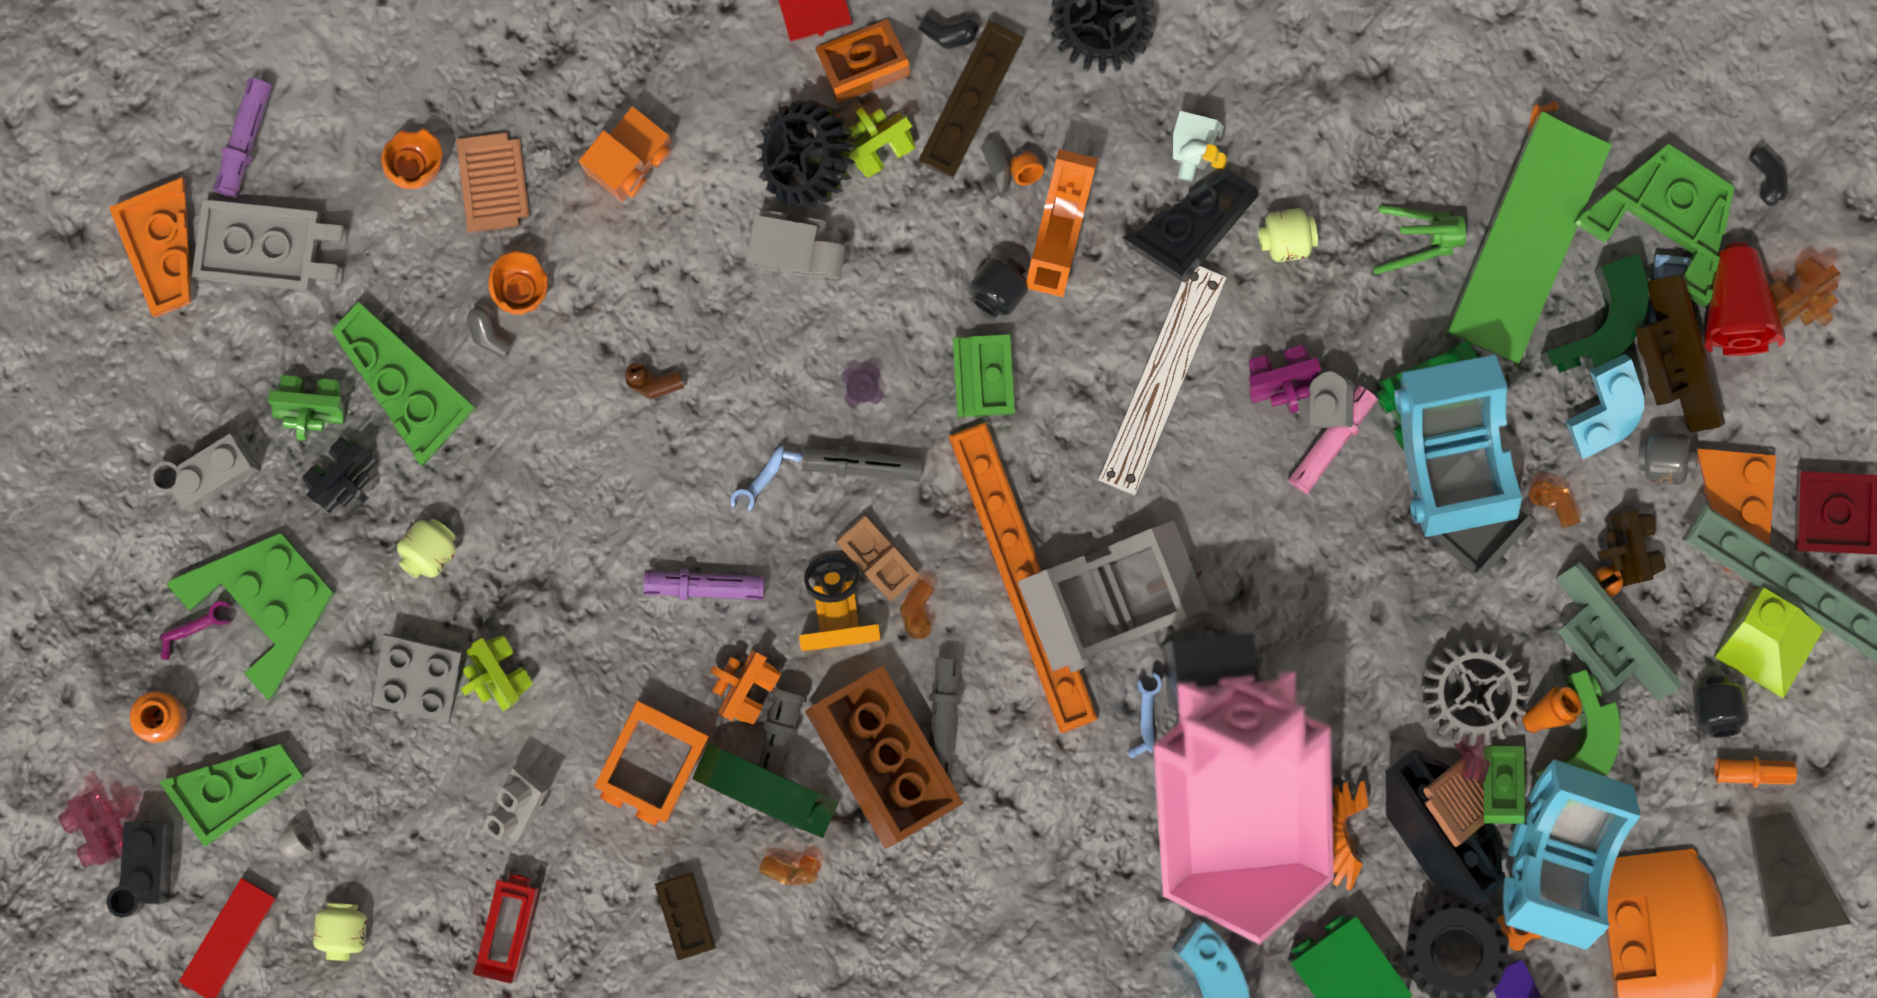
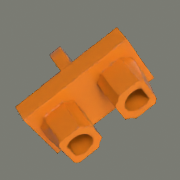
M751 650L737 677L734 674L741 662L733 657H730L723 670L714 665L709 672L719 677L712 692L722 697L729 683L732 684L717 711L721 716L731 721L736 718L750 724L756 722L763 705L746 697L753 682L771 692L781 676L778 670L765 662L766 657Z

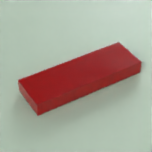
M241 878L179 982L204 998H218L277 900V897L249 880Z

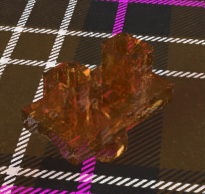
M1810 257L1800 264L1795 271V275L1804 284L1803 287L1794 292L1783 279L1770 287L1783 328L1798 317L1805 326H1808L1814 320H1817L1823 326H1827L1833 321V316L1829 309L1836 305L1838 300L1830 293L1838 288L1839 284L1836 278L1840 276V272L1833 264L1826 269L1820 262Z

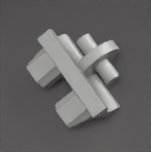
M521 764L513 767L504 786L501 787L497 795V801L491 814L487 816L483 824L484 828L497 840H502L507 836L515 843L524 840L537 812L541 811L547 802L546 793L548 788L541 784L539 780L531 779Z

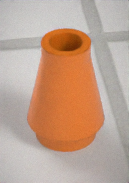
M1554 687L1531 709L1527 710L1525 716H1522L1523 725L1529 732L1537 733L1541 730L1572 724L1582 711L1580 698L1569 687Z

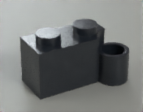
M124 821L120 886L112 889L106 900L107 908L114 916L120 918L134 916L141 912L145 904L169 902L174 822ZM123 890L129 891L134 897V905L129 912L123 911L118 905V897Z

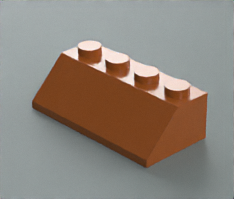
M883 665L822 699L805 711L884 849L899 843L964 804Z

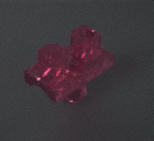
M97 790L82 796H76L67 801L68 808L58 819L64 831L69 834L79 830L83 833L87 843L77 848V856L84 867L95 864L101 866L120 859L122 855L121 837H123V828L120 821L129 816L126 808L114 812L108 799L102 802Z

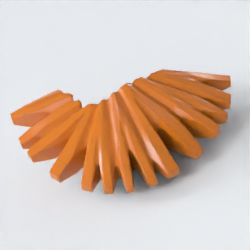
M1360 781L1355 799H1353L1348 782L1343 783V793L1338 785L1333 786L1335 805L1332 803L1333 874L1336 873L1333 884L1339 886L1347 875V890H1352L1363 863L1359 860L1354 850L1346 822L1349 816L1370 807L1365 781Z

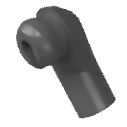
M991 139L981 146L992 178L981 182V188L987 200H993L998 196L1000 198L1004 197L1009 187V162L999 140Z

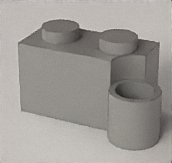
M765 211L764 216H754L746 259L748 267L825 281L826 278H840L846 247L833 243L834 231L826 230V221L814 218H804L803 223L787 221V214L776 211Z
M229 433L180 465L171 462L157 463L150 472L149 480L155 490L167 495H174L183 510L193 513L260 470L241 439ZM173 468L177 474L175 484L171 488L164 489L161 485L160 477L166 469Z

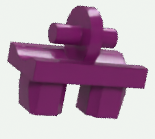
M1304 345L1289 348L1284 352L1287 366L1273 370L1269 356L1265 355L1249 360L1250 376L1248 377L1252 404L1270 399L1272 407L1286 404L1290 414L1299 411L1297 400L1310 397V385L1319 376V371H1321L1318 358L1311 359Z

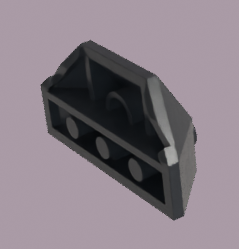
M1413 749L1385 770L1386 816L1431 882L1479 904L1504 885V877L1506 876L1505 872L1502 871L1499 835L1491 823H1484L1465 841L1455 847L1425 803L1429 799L1424 793V789L1448 770L1450 766L1432 757L1423 755L1417 749Z

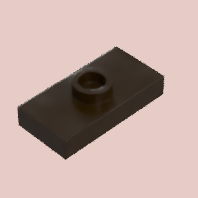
M694 872L655 883L654 885L677 960L679 961L716 949L717 947Z

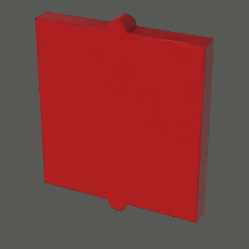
M778 0L790 42L815 35L822 38L825 36V32L852 25L846 0Z

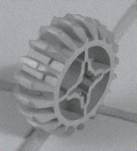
M1482 639L1474 640L1472 651H1470L1466 640L1459 641L1458 655L1451 646H1446L1443 650L1448 661L1445 662L1441 657L1434 656L1431 661L1439 668L1438 673L1433 670H1425L1423 674L1426 678L1434 680L1433 686L1422 685L1420 687L1421 692L1432 693L1433 700H1425L1421 703L1423 708L1434 706L1437 712L1427 718L1429 723L1442 719L1444 723L1439 727L1438 733L1445 735L1453 728L1454 732L1451 741L1454 743H1459L1465 733L1467 734L1466 742L1469 747H1475L1478 734H1480L1481 741L1485 746L1492 744V731L1499 740L1505 739L1507 736L1502 725L1505 724L1512 730L1517 729L1518 723L1510 716L1512 713L1525 716L1527 712L1523 707L1516 706L1517 700L1524 701L1530 698L1528 693H1518L1517 686L1528 684V678L1521 677L1515 679L1513 675L1521 670V663H1514L1508 667L1506 663L1511 658L1512 653L1506 650L1499 657H1496L1498 644L1495 642L1490 643L1486 652H1483L1484 644ZM1469 659L1484 661L1498 672L1480 679L1472 673L1471 669L1468 670L1463 661ZM1453 669L1456 673L1455 678L1459 684V690L1449 702L1445 703L1444 685L1449 673ZM1469 682H1473L1474 686L1487 685L1491 682L1479 694L1481 704H1477L1476 699L1459 703L1471 691ZM1504 682L1506 690L1505 702L1502 710L1496 716L1491 696L1493 691ZM1469 706L1479 716H1482L1487 724L1477 727L1466 725L1457 720L1452 714Z

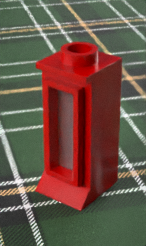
M509 873L507 880L502 878L496 880L477 962L472 975L509 984L517 981L540 890L539 887L531 886L532 878Z

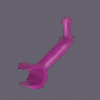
M223 601L215 602L210 607L208 614L161 634L159 637L160 640H163L162 653L160 654L161 659L169 660L171 640L183 639L213 624L223 626L231 624L232 621L219 620L217 611L222 606L233 607V605Z

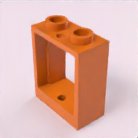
M637 701L594 785L595 788L602 791L599 798L618 808H621L624 802L638 809L635 816L654 826L657 825L659 820L664 823L669 822L711 736L641 701ZM640 721L692 746L662 808L610 783Z

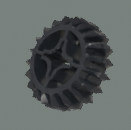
M1078 0L1052 1L1051 8L1060 13L1050 15L1049 23L1061 27L1053 30L1051 37L1053 40L1065 38L1058 46L1059 53L1062 54L1072 49L1073 52L1070 55L1069 63L1073 65L1080 57L1084 58V71L1088 72L1090 70L1092 62H1098L1099 74H1104L1106 62H1111L1114 71L1118 72L1121 70V57H1123L1126 63L1132 65L1136 59L1131 50L1139 54L1146 52L1147 47L1139 39L1148 41L1153 38L1154 33L1145 27L1154 25L1156 17L1143 14L1153 9L1154 4L1152 0L1142 2L1139 0H1125L1128 6H1124V4L1111 5L1105 0H1090V12L1079 17V21L1070 23V12ZM1097 7L1100 13H1105V17L1107 15L1111 17L1107 33L1105 27H1099L1100 23L1097 26L1093 23L1096 20ZM1134 17L1135 28L1132 34L1124 43L1117 46L1114 29L1118 25L1125 23L1126 19ZM1076 35H1094L1100 40L1105 49L1092 48L1080 41Z
M811 100L808 102L795 101L791 102L790 106L779 107L778 116L768 117L770 129L759 130L765 137L764 142L755 145L762 151V157L756 160L755 163L764 167L758 177L768 182L766 190L771 194H776V199L780 202L791 204L792 207L803 208L805 206L814 208L820 206L821 202L833 201V193L843 192L841 180L847 181L852 178L847 172L848 165L856 163L852 158H849V152L857 146L847 140L853 131L849 127L843 126L846 118L840 114H835V109L831 106ZM812 124L819 135L814 137V134L808 131L806 125ZM796 171L798 176L803 177L805 183L801 185L792 173Z

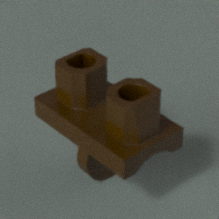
M1632 510L1606 517L1610 533L1604 534L1608 549L1598 551L1597 555L1598 559L1610 557L1613 571H1620L1622 575L1623 587L1654 580L1653 575L1666 569L1664 556L1660 550L1647 552L1644 537L1654 535L1657 529L1652 514H1638L1637 510Z

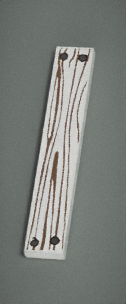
M1199 266L1185 283L1181 282L1100 474L1099 482L1135 496L1227 277Z

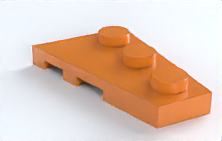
M179 178L110 206L109 210L151 315L157 318L191 304L192 290L185 179Z
M1698 449L1697 463L1700 465L1704 481L1703 488L1710 508L1770 546L1776 455ZM1724 567V571L1732 572Z

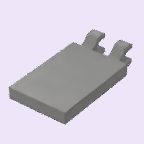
M202 199L192 277L199 280L311 291L313 280L342 284L344 268L338 267L339 265L315 263L317 242L347 245L349 230L344 229V226L320 224L321 213L317 211Z

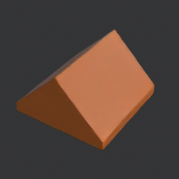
M888 19L815 47L837 105L910 76L908 59Z

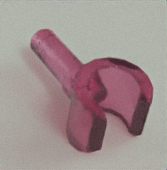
M1463 740L1459 743H1454V746L1466 762L1461 777L1470 781L1474 778L1484 783L1490 767V761L1475 756Z

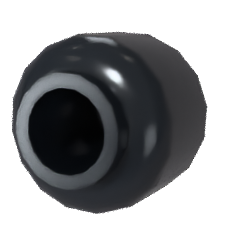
M1007 257L1004 261L996 258L987 260L971 281L972 302L980 310L994 318L999 314L1010 315L1029 290L1026 278L1023 276L1026 272L1025 268L1010 257Z
M1725 676L1706 679L1704 681L1705 686L1699 688L1693 694L1698 728L1709 732V737L1725 738L1739 734L1741 727L1747 724L1749 720L1744 688L1739 684L1729 682L1728 677Z

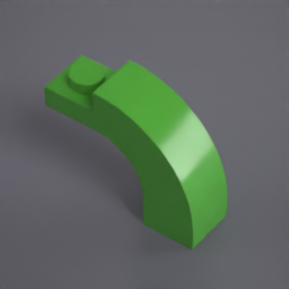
M1579 670L1565 675L1568 687L1577 693L1582 704V711L1579 715L1581 733L1573 752L1561 762L1606 777L1615 761L1620 744L1619 712L1616 702L1599 705L1598 698L1602 697V693L1594 675L1589 676L1587 670ZM1546 768L1533 772L1536 782ZM1569 800L1565 806L1570 805L1576 801Z

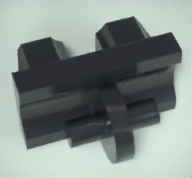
M340 437L330 447L328 452L337 461L333 467L326 472L319 465H315L302 476V480L310 490L306 495L329 513L339 503L345 507L354 497L362 503L369 499V496L362 488L372 479L368 473L379 462L358 443L352 444Z

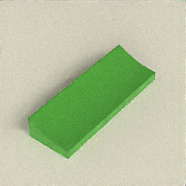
M1543 111L1536 116L1444 334L1463 342L1469 340L1470 344L1516 364L1520 363L1578 225L1574 222L1583 214L1612 144L1572 127Z

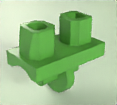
M282 375L276 391L269 390L268 404L272 406L273 418L283 419L284 428L296 429L299 441H307L310 430L323 431L325 423L344 425L345 410L341 400V388L337 380H318L315 395L303 393V379L297 376Z

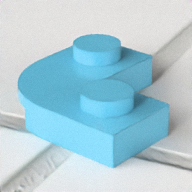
M1626 354L1590 371L1601 404L1566 420L1576 452L1582 459L1620 442L1633 432L1641 420L1644 411V395L1632 359Z

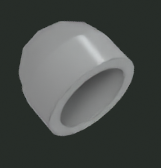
M295 823L282 832L278 847L285 857L296 859L312 851L313 842L306 829L302 825Z

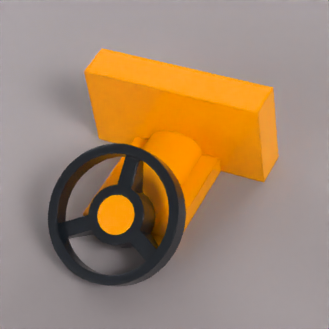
M837 554L825 555L814 560L805 571L804 582L807 592L816 601L820 632L799 635L801 651L806 652L881 641L878 624L859 627L855 591L860 584V574L856 563L846 556ZM837 562L847 565V567L840 571L836 569H830L824 573L814 571L819 566L827 563ZM854 571V573H855L854 582H853V581H847V582H845L846 579H847V578L851 575V573ZM811 577L821 585L813 586V589L809 584V578Z

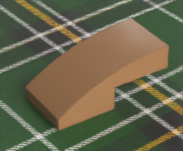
M864 514L834 540L890 602L920 576Z

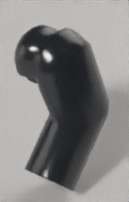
M928 13L918 26V30L942 48L953 49L970 44L975 39L979 27L977 22L970 17L944 25Z

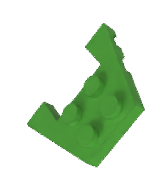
M1667 144L1580 215L1574 223L1602 242H1605L1612 235L1625 211H1629L1693 253L1682 274L1690 299L1704 307L1709 304L1712 298L1713 290H1711L1714 273L1718 269L1720 259L1718 253L1721 238L1725 235L1735 186L1672 145Z
M282 533L176 577L166 583L189 611H194L223 585L270 638L275 646L244 673L267 700H271L278 692L282 680L292 668L299 651L306 639L312 634L335 594L331 587Z

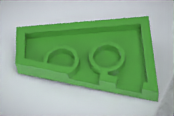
M279 744L180 776L159 781V783L200 842L206 847L302 780L305 775L284 745Z

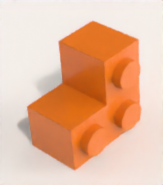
M632 106L610 134L604 130L579 159V163L588 176L623 203L628 196L634 199L647 183L644 176L653 165L659 168L667 160L672 152V149L669 148L672 140L666 132Z

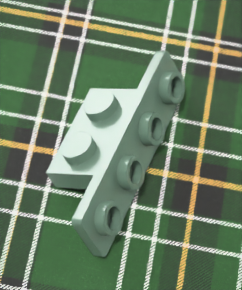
M1576 563L1556 578L1560 586L1580 608L1557 632L1608 693L1617 688L1632 673L1638 677L1656 700H1661L1682 685L1672 668L1661 659L1650 646L1646 637L1635 628L1624 615L1620 606L1609 597L1598 584L1595 576L1582 563Z

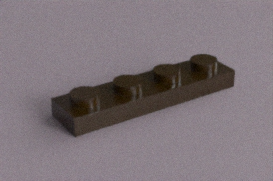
M988 20L918 159V163L954 180L1024 41V37Z

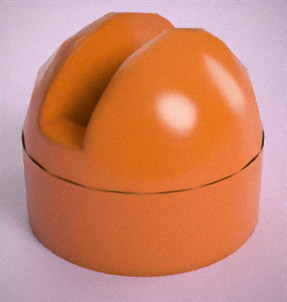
M1026 150L1022 151L1023 154L1018 157L1014 155L1010 162L1011 174L1015 182L1023 186L1035 183L1044 174V167L1038 156Z
M1602 566L1593 571L1592 574L1598 583L1613 574L1615 575L1617 581L1604 588L1609 597H1613L1621 591L1623 578L1619 571L1614 572L1611 566Z

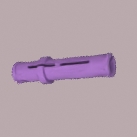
M248 78L230 139L228 140L227 147H223L220 154L223 159L212 188L213 191L237 198L243 174L247 165L252 163L253 157L250 154L267 100L273 88L271 84L259 79Z
M681 569V572L645 570L644 596H678L679 600H688V597H710L763 601L764 575L691 573L689 569Z

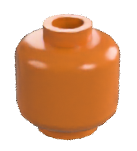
M152 691L139 696L133 703L129 714L130 725L135 734L142 740L151 743L169 742L178 737L183 731L187 720L186 709L182 701L174 694L165 691Z

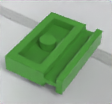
M1010 334L953 338L957 418L1015 415Z

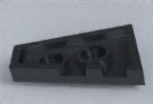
M1225 169L1188 193L1185 201L1168 212L1162 210L1152 217L1153 222L1138 232H1135L1133 229L1124 235L1122 239L1125 245L1185 283L1259 196L1257 188Z

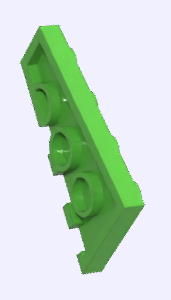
M357 302L331 330L372 390L371 392L393 422L401 437L411 449L420 466L424 467L476 410L469 401L360 302Z

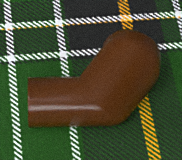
M632 363L625 371V380L630 389L648 399H656L684 388L678 370L657 376L645 369L641 363Z

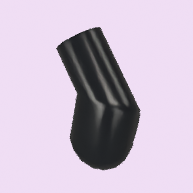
M1763 146L1749 160L1765 175L1766 186L1759 193L1761 200L1768 206H1775L1779 200H1785L1789 193L1787 171Z

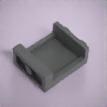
M1465 454L1459 457L1431 488L1436 507L1494 496L1491 483L1474 468L1476 464ZM1520 509L1518 519L1429 537L1477 580L1483 578L1486 574L1492 578L1506 564L1507 560L1503 555L1512 545L1517 549L1520 548L1533 534L1534 531L1529 526L1535 521V518L1531 514H1525ZM1410 511V512L1408 513L1407 517H1408L1411 521H1413V518H1412V515H1411V511ZM1416 523V525L1422 530L1421 523Z

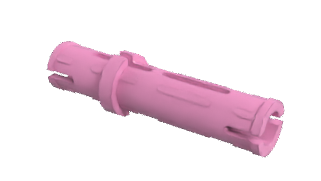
M1358 385L1353 393L1352 428H1327L1292 476L1288 478V482L1298 490H1302L1304 494L1309 495L1310 490L1351 436L1356 437L1360 429H1358V426L1379 399L1367 389L1365 391L1364 387Z

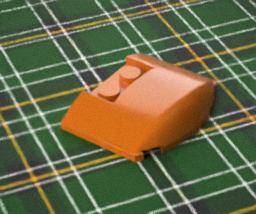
M1693 848L1616 857L1608 889L1607 911L1609 927L1606 929L1614 998H1716L1726 976L1729 939L1726 915L1717 885L1708 869L1697 858L1699 855Z

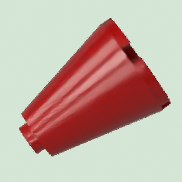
M1734 242L1726 245L1725 250L1718 253L1720 259L1717 272L1714 274L1713 293L1709 303L1704 332L1705 349L1713 353L1714 346L1723 348V355L1749 356L1769 352L1768 344L1776 341L1778 347L1782 346L1785 342V331L1758 250L1750 247L1746 242Z

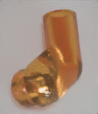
M1538 481L1530 488L1528 494L1530 501L1535 505L1555 510L1562 529L1581 522L1571 495L1565 487L1548 481Z
M921 579L916 582L900 606L904 630L914 639H925L932 630L924 606L935 589Z
M767 855L760 864L759 873L784 885L812 884L819 878L817 873L821 868V863L811 857L803 856L800 859L799 867H795Z

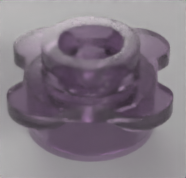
M869 365L865 370L858 371L848 368L842 373L841 378L846 384L847 389L844 400L848 406L857 407L859 403L871 402L872 404H878L881 402L883 392L879 389L878 385L880 370L876 366ZM862 382L866 384L864 390H860L858 387Z

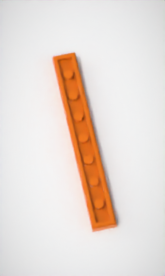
M986 422L950 435L949 440L1060 734L1098 720L1080 671L1077 670L1071 673L1068 666L1055 671L1052 670L1018 585V581L1042 572Z

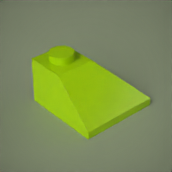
M1764 587L1753 589L1713 658L1777 696L1784 698L1822 634L1823 629L1798 607Z

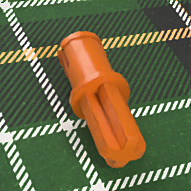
M1752 756L1751 760L1717 758L1714 766V777L1716 783H1751V786L1756 788L1759 784L1793 785L1797 779V767L1793 761L1759 760L1758 756Z

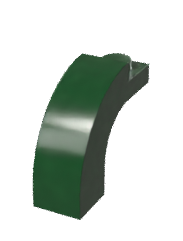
M1639 254L1603 265L1594 271L1604 300V313L1601 323L1590 337L1546 351L1540 355L1545 370L1557 367L1558 373H1563L1582 366L1579 359L1583 358L1589 373L1591 370L1615 359L1630 346L1637 336L1635 329L1641 327L1645 320L1648 307V282Z
M709 742L692 777L693 780L733 800L821 838L824 837L839 804V801L791 781Z

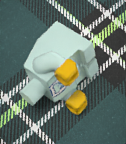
M1179 111L1173 132V159L1181 164L1177 178L1192 182L1196 168L1204 170L1208 162H1211V166L1214 168L1225 169L1228 158L1213 145L1217 136L1222 137L1224 126L1218 120Z

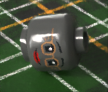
M1653 432L1648 440L1641 441L1638 469L1639 471H1645V477L1650 482L1680 485L1687 479L1688 472L1696 473L1698 449L1691 448L1690 439L1685 434Z

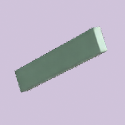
M1708 506L1700 507L1682 538L1684 542L1757 588L1764 587L1798 607L1822 629L1877 663V613Z

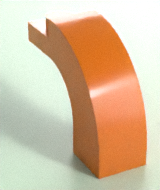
M1061 149L1058 150L1026 280L1028 289L1060 297L1064 296L1098 158Z

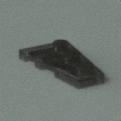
M1785 811L1747 818L1769 937L1851 924L1791 813Z

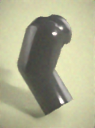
M479 303L474 309L469 311L467 316L473 341L476 345L505 360L514 342L494 332L491 322L494 315L493 309L488 304Z

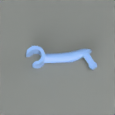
M784 446L778 447L753 483L746 490L740 489L732 495V508L735 509L736 499L739 496L746 495L750 498L748 512H751L755 506V497L774 477L781 465L782 458L802 462L803 454L785 451Z
M1152 672V675L1156 680V687L1153 691L1144 690L1141 681L1137 680V688L1142 693L1140 726L1145 743L1133 749H1128L1127 753L1130 758H1135L1147 750L1150 753L1154 750V695L1159 692L1162 685L1161 678L1154 672Z

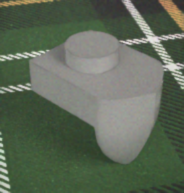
M1327 371L1312 381L1310 385L1309 427L1352 428L1353 391L1356 390V386L1349 378L1336 372Z

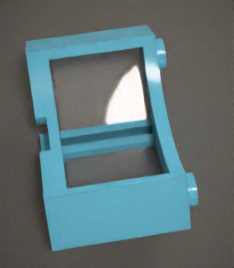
M1496 355L1404 372L1401 378V389L1395 390V403L1399 414H1401L1406 464L1414 497L1413 500H1410V511L1414 523H1421L1425 537L1518 519L1522 495L1516 480L1511 453L1509 449L1502 450L1499 427L1507 425L1506 395L1508 387Z
M1553 760L1529 794L1527 800L1533 804L1525 824H1516L1508 852V855L1514 856L1511 878L1504 877L1503 902L1506 925L1587 950L1609 927L1607 899L1613 866L1626 836L1641 817L1634 786Z

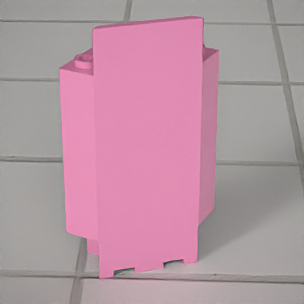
M1295 672L1279 673L1278 680L1254 683V677L1249 676L1220 679V686L1197 688L1195 682L1178 684L1180 724L1154 744L1163 896L1190 909V912L1198 916H1204L1258 944H1261L1334 879L1330 726L1304 715V708L1296 705Z

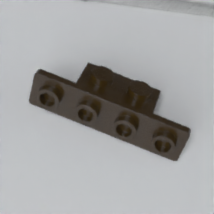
M1679 273L1648 281V291L1657 320L1635 329L1638 339V349L1643 356L1649 377V387L1654 394L1656 405L1668 404L1680 399L1689 432L1709 430L1725 425V419L1683 274Z

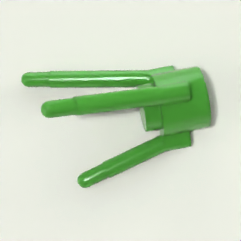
M1381 205L1378 208L1380 213L1429 220V225L1401 226L1400 232L1402 234H1429L1431 245H1438V247L1374 268L1375 274L1392 271L1437 256L1453 255V248L1465 246L1466 226L1462 215L1450 216V212H1429Z

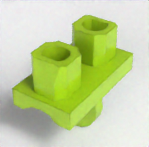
M862 107L854 111L859 122L849 128L853 131L851 134L852 138L858 137L865 131L867 133L852 142L857 147L849 152V158L856 162L855 166L867 178L872 177L885 167L875 150L888 143L897 158L906 155L916 148L912 135L908 130L912 125L907 117H903L900 112L875 127L876 124L886 119V115L881 108L869 116Z
M502 635L486 642L481 638L472 643V647L466 651L473 664L462 670L469 683L462 687L461 691L464 696L476 692L482 704L494 697L500 709L504 712L513 707L520 699L519 697L533 683L522 667L506 676L498 664L513 654L512 648L505 636Z

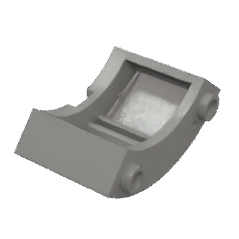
M1175 521L1151 528L1088 556L1076 558L1018 581L1053 671L1068 666L1071 673L1092 665L1091 656L1172 624L1175 632L1198 623L1195 615L1210 610ZM1131 555H1134L1133 557H1130V558H1128V559H1125V560H1123V561H1120V562H1118V563H1115V564L1111 565V563H1114V562H1116V561H1119V560H1121V559H1124V558H1126V557H1129V556H1131ZM1090 572V574H1087V575H1085V576H1082V577H1079V578H1077V579H1074V580L1069 581L1070 579H1073V578H1075V577H1078V576H1081V575H1083V574H1086V573Z

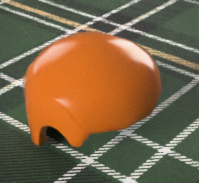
M424 128L417 132L399 131L384 145L381 155L384 175L388 180L403 189H419L428 185L438 176L443 161V151L439 139Z
M515 250L501 255L491 266L488 276V290L492 300L505 313L524 315L535 311L546 299L548 277L534 255Z

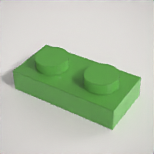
M1484 746V823L1525 824L1524 746Z

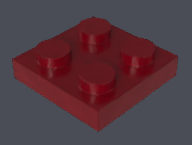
M1797 472L1795 552L1877 555V475Z

